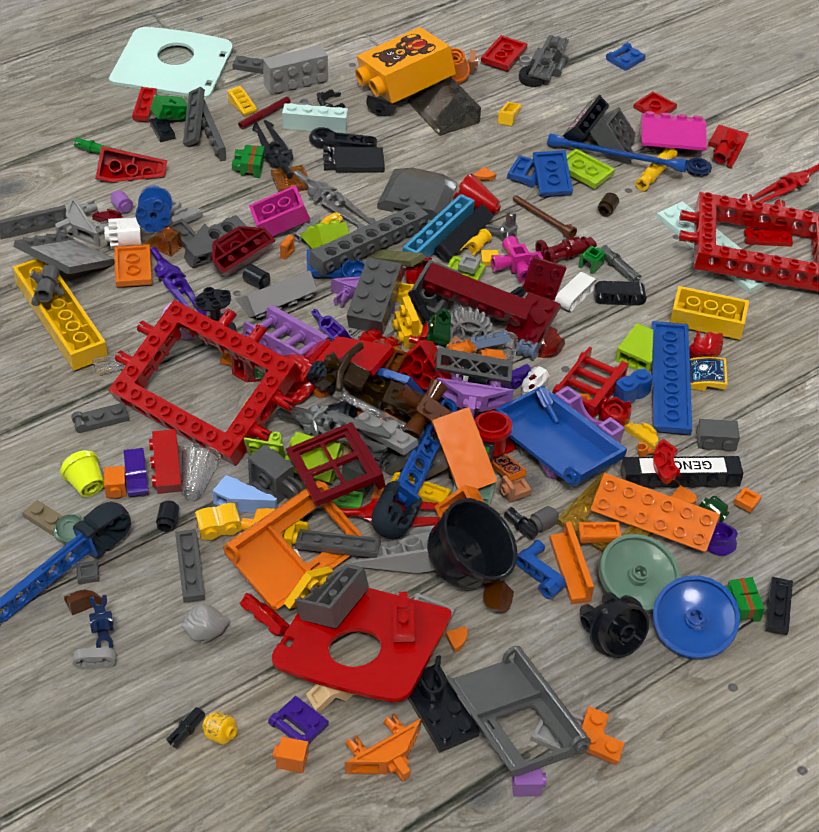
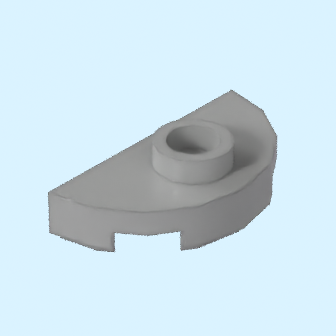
M180 208L173 213L171 222L183 218L188 223L202 217L203 211L198 208Z

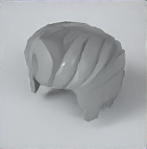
M201 603L187 613L182 627L193 640H204L201 643L205 644L223 633L225 627L229 625V619L221 615L211 605Z

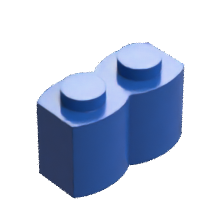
M643 368L634 371L631 376L620 378L616 382L614 397H618L624 402L631 401L632 404L636 399L648 396L651 391L653 375Z

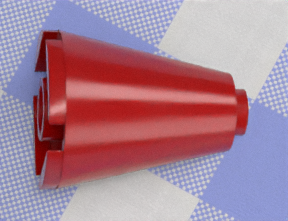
M468 174L458 186L460 188L459 192H455L453 200L462 194L475 200L474 210L484 204L492 214H497L501 208L499 205L500 201L473 174Z

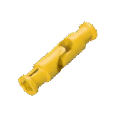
M666 147L657 157L666 160L674 159L678 153L675 148ZM651 163L642 173V176L635 181L636 187L640 191H646L649 185L667 168L666 165Z

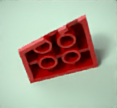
M420 340L407 351V355L397 372L410 376L426 394L431 379L437 380L438 377L451 380L452 373L435 370L436 362L433 361L437 347L433 341ZM441 396V398L437 402H440L445 398Z

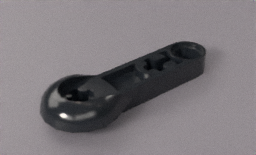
M326 127L315 128L309 134V141L319 147L331 145L332 147H377V139L373 136L339 133Z

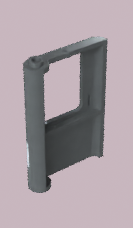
M520 646L509 648L504 653L503 660L500 663L455 678H451L449 675L445 676L453 691L513 776H520L574 755L583 754L589 749L591 739ZM515 653V657L512 658V659H509V657L511 656V654ZM527 708H534L563 749L526 761L501 728L497 719Z

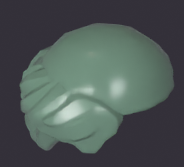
M77 514L62 516L54 526V537L63 544L69 543L76 537L73 526L78 521H83L84 518Z

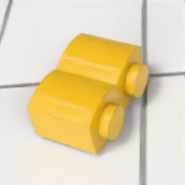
M225 503L215 508L208 507L195 512L201 540H213L221 535H234L242 531L235 503Z

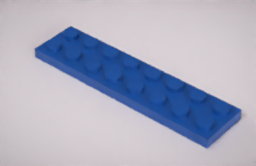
M652 321L653 428L657 432L691 435L692 405L688 324Z

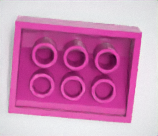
M650 111L641 113L639 134L642 145L707 150L706 121L702 116L694 115L693 117H687L684 114L672 116L669 113H661L660 115Z

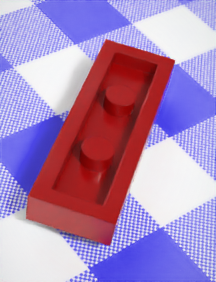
M141 87L132 114L133 120L149 121L152 112L150 107L154 95H157V88Z

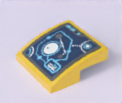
M691 358V389L705 391L708 386L725 390L728 385L726 358Z

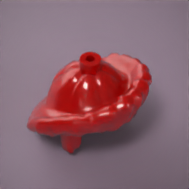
M290 354L284 357L294 361L301 373L285 396L295 400L296 404L303 402L315 389L314 383H310L306 376L312 364L304 356Z

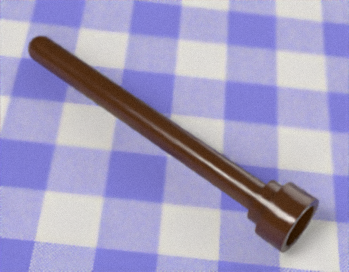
M513 196L514 202L560 229L564 237H575L577 228L573 225H565L521 197Z

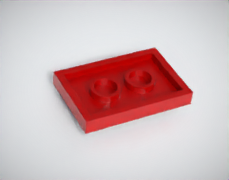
M500 35L481 56V62L508 71L527 50L528 44Z

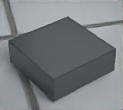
M97 561L76 564L78 585L100 582Z

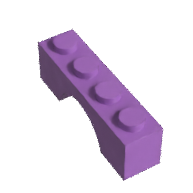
M569 386L555 393L557 397L621 443L625 427L611 417L605 421H598L592 418L583 405L582 396Z

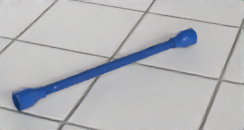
M552 133L549 134L547 145L551 147L568 146L586 149L588 151L666 165V167H671L675 171L685 173L688 164L686 159L666 160L571 141Z

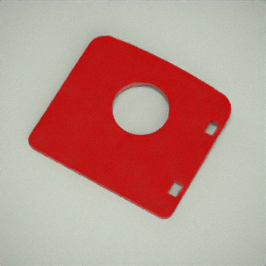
M368 588L337 628L300 620L299 613H297L281 642L274 649L271 656L272 663L281 672L325 687L388 702L403 701L413 692L451 621L452 612L446 607L408 598V603L413 602L415 608V641L393 642V604L399 603V595ZM350 632L368 633L374 636L381 645L378 656L371 662L361 666H345L337 663L330 656L329 648L335 639ZM288 640L293 641L290 647L285 646Z

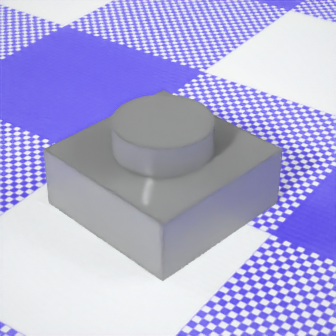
M464 254L458 264V270L475 274L480 265L481 258Z

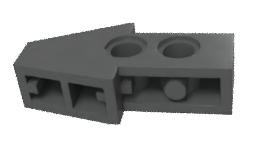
M237 215L228 217L223 222L217 225L214 224L210 228L203 224L186 246L184 259L192 267L210 263L212 261V243L236 227L246 225Z

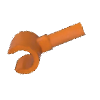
M640 442L637 445L640 457L654 454L655 449L648 448L646 443Z

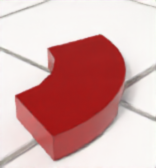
M662 439L654 451L653 467L657 476L667 485L680 475L681 470L674 462L678 449L665 439Z

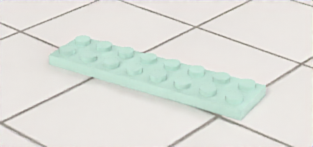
M683 201L657 214V219L678 236L680 230L694 232V223L679 220L681 210L695 212ZM716 229V245L741 249ZM686 242L694 248V243ZM727 275L748 294L769 284V282Z

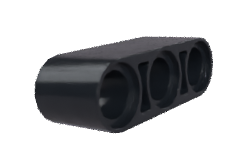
M599 281L594 286L595 300L599 304L638 306L644 304L647 300L645 285L641 282Z

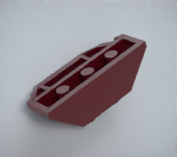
M238 226L212 243L211 262L223 275H233L257 260L276 240L265 227Z

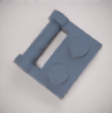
M507 330L488 336L470 337V341L477 349L511 342Z

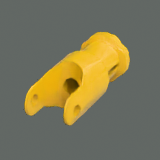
M480 229L478 235L473 236L460 248L459 252L463 248H467L472 252L471 256H475L483 249L486 242L489 243L492 240L491 233L487 229Z

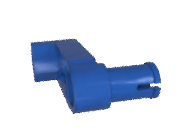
M535 540L527 549H523L518 553L516 564L525 573L541 583L539 590L545 598L553 599L566 587V581L561 574L537 558L545 550V545L540 540Z

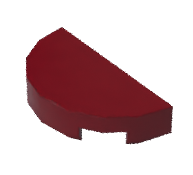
M107 209V211L100 213L97 211L92 215V220L97 222L107 220V223L109 219L123 218L120 212L112 209Z

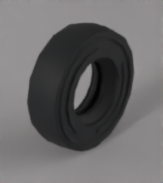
M533 65L521 68L519 81L523 85L538 87L545 83L544 79L528 76Z

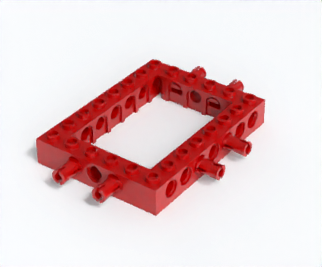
M699 192L695 212L681 210L679 220L694 223V232L680 230L679 241L694 243V269L819 291V213L799 210L793 207L787 208L785 207V201L782 200L781 204L780 199L771 205L759 201L754 202L752 201V195L749 194L748 198L747 193L738 199L726 195H715L709 192ZM716 221L769 231H786L793 235L812 238L811 245H813L812 255H814V261L808 262L795 258H785L779 255H769L762 252H752L745 249L716 245Z
M173 300L155 326L145 321L139 322L143 326L138 324L137 331L147 335V337L133 356L126 354L122 350L118 351V354L121 356L116 354L115 361L125 365V367L108 391L117 401L124 402L126 406L169 430L176 429L178 435L237 466L247 451L244 437L251 439L257 437L268 442V437L273 432L263 427L277 406L289 412L293 410L290 406L294 408L296 401L285 395L301 372L294 361L259 344V341L267 332V329L262 325L257 324L249 337H245L228 328L237 316L229 308L226 309L219 321H214ZM180 328L188 332L190 336L202 339L205 344H211L221 352L225 351L234 356L236 360L240 359L248 363L251 368L255 367L265 373V376L226 432L144 389L152 374L159 369L158 366L165 356L170 354V349L176 341L180 340L182 336Z

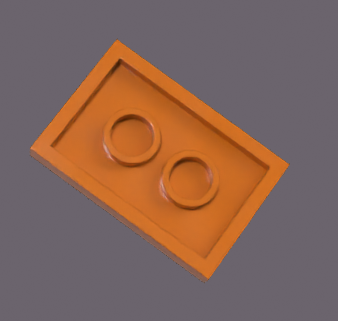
M150 244L114 247L116 287L152 285Z

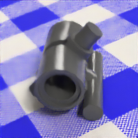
M45 265L41 273L38 274L34 270L30 273L29 277L37 283L31 301L33 306H38L39 301L49 302L54 293L59 296L63 295L64 290L57 284L59 277L57 267Z

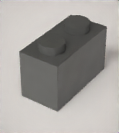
M699 419L696 431L698 449L737 450L740 439L738 421Z

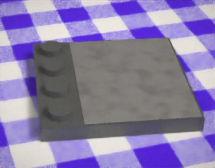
M65 232L48 233L44 236L35 235L32 238L23 237V239L15 240L13 246L49 265L57 267L67 274L113 266L115 260L69 237Z

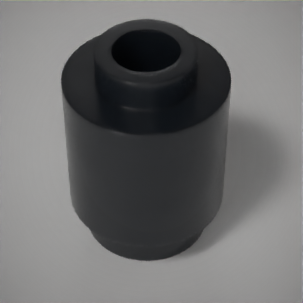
M167 500L159 505L156 524L157 528L161 531L170 532L177 524L180 507L174 501Z

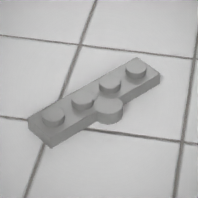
M366 411L354 418L375 428L382 425L391 434L390 438L356 429L402 455L418 446L417 439L400 430L396 420L385 422Z

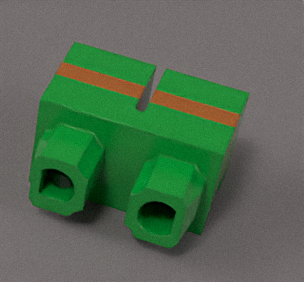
M245 145L244 150L235 149L232 170L240 171L241 176H244L245 173H252L254 178H260L265 161V146Z
M753 577L729 580L728 585L725 587L731 592L737 602L740 622L743 619H751L752 622L761 621L765 608Z

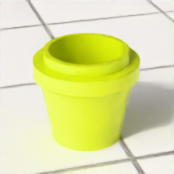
M79 451L70 455L63 462L60 468L62 478L68 481L82 497H90L103 489L104 479L99 467V458L95 452Z

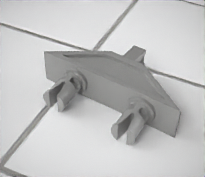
M72 194L66 211V219L55 223L56 232L72 233L73 237L100 247L98 233H104V226H108L109 223H107V220L96 225L90 223L85 214L98 211L97 204L92 201L80 205Z

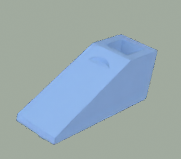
M227 475L213 489V503L217 506L225 503H235L238 512L256 513V510L259 508L277 509V498Z

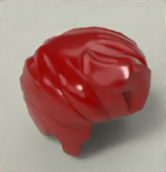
M697 331L696 337L689 347L690 358L719 356L723 348V334L708 332L701 338V332Z
M618 397L608 400L605 398L600 407V420L605 421L611 417L622 426L627 425L632 412L631 401L624 402Z

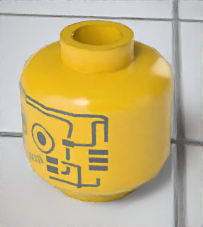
M216 711L204 719L202 728L207 739L224 745L235 738L237 724L232 716Z

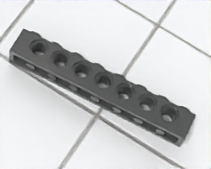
M414 204L311 250L309 265L323 276L342 267L347 260L356 261L421 231L428 224L429 214Z

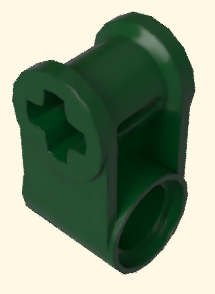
M438 310L428 321L427 341H433L435 345L446 347L449 344L451 337V315L447 310Z

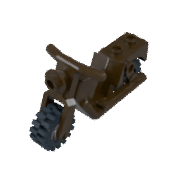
M362 342L357 343L340 359L335 352L326 355L324 362L315 361L312 363L306 376L307 380L310 383H314L315 387H319V389L327 392L328 390L330 392L342 391L346 400H351L355 404L356 409L363 412L366 411L379 419L387 417L389 420H396L401 428L412 418L407 414L411 407L395 400L405 384L393 382L392 378L385 383L384 387L372 382L373 377L369 378L370 372L350 362L364 348ZM413 390L418 396L424 395L420 392Z

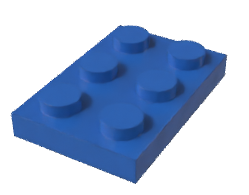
M566 151L533 152L539 196L572 195L573 188Z

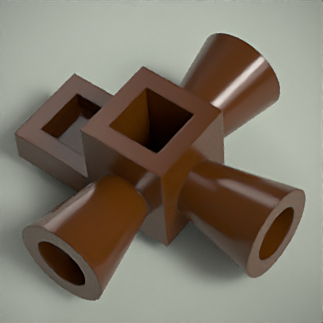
M431 379L426 394L418 396L408 384L401 388L395 400L410 406L411 408L407 414L412 417L402 428L405 433L419 439L424 424L428 422L432 424V420L452 413L437 402L448 390L445 384Z

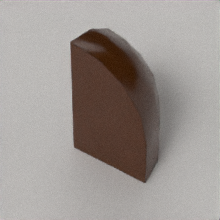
M504 581L486 584L484 603L488 608L496 612H507L511 607L514 591Z
M86 589L64 596V601L72 616L92 608L90 597L94 596L96 604H101L103 599L96 592Z

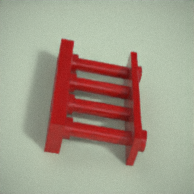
M588 347L585 352H581L578 361L560 384L555 385L552 393L555 394L567 386H573L594 395V398L590 400L582 397V401L588 410V414L595 419L600 412L604 399L607 398L608 400L614 394L616 382L627 375L629 363L621 361L618 367H612L591 358L592 347ZM589 364L611 374V376L604 378L584 368ZM581 375L603 386L596 389L576 380V378Z

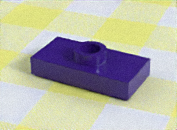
M525 364L513 370L511 383L502 382L501 388L514 389L522 385L523 380L531 371V367Z

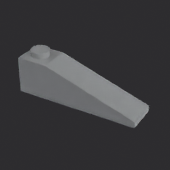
M434 526L409 530V534L406 536L391 539L386 543L380 544L377 558L352 555L351 565L410 573L435 571L427 550L428 537Z

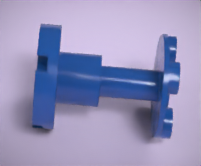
M154 185L145 188L141 192L135 216L138 224L146 232L161 231L169 225L173 200L168 190Z

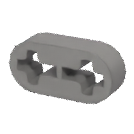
M111 648L78 649L73 655V665L79 669L110 668L115 665L116 652Z

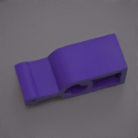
M317 309L311 311L318 326L324 334L329 336L331 342L337 336L351 338L346 329L333 317L328 315L322 317Z
M144 449L123 450L128 496L148 494Z

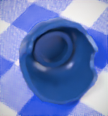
M358 259L356 261L347 260L342 265L343 277H360L365 263Z

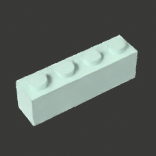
M293 103L284 104L282 112L283 129L312 131L315 128L326 127L334 132L346 133L348 109L297 105Z

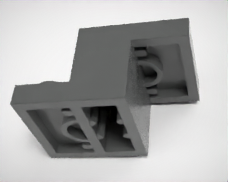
M422 430V432H421L420 438L417 439L418 443H419V441H420V439H421V437H422V435H423V433H424L423 430ZM439 446L431 462L432 466L425 480L446 470L448 467L441 446ZM392 449L387 458L384 471L391 475L403 469L412 450L402 455ZM416 460V466L422 469L421 462Z

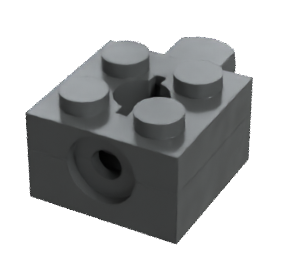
M266 444L248 457L249 484L277 498V505L285 498L289 497L291 499L304 490L303 485L294 479L293 464L289 460H285L276 450L269 448Z

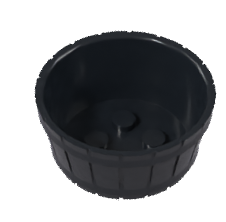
M462 498L450 504L443 512L438 523L431 529L428 537L427 550L430 561L434 565L433 567L446 582L464 590L478 589L483 585L497 582L510 575L517 563V545L510 527L495 509L480 500Z

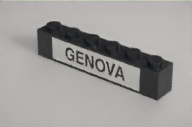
M739 456L674 457L675 465L681 471L680 475L667 485L657 476L653 467V457H623L620 469L623 480L646 488H675L680 485L683 487H740L744 474Z

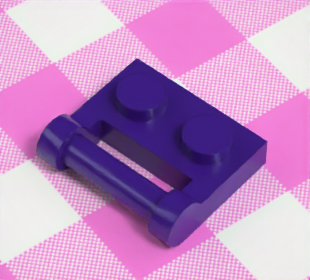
M295 695L277 713L275 712L270 716L268 724L272 727H277L292 739L308 741L309 745L329 726V721ZM287 719L299 730L305 733V735L299 734L296 730H294L283 720Z

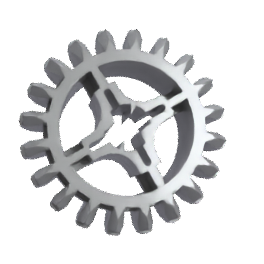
M462 307L461 312L455 310L454 315L450 314V341L455 336L462 341L470 340V337L476 336L480 330L483 331L479 336L493 334V324L490 322L489 316L486 317L484 312L479 313L478 308L472 311L470 307L468 311H465ZM460 325L458 331L454 333L455 328Z

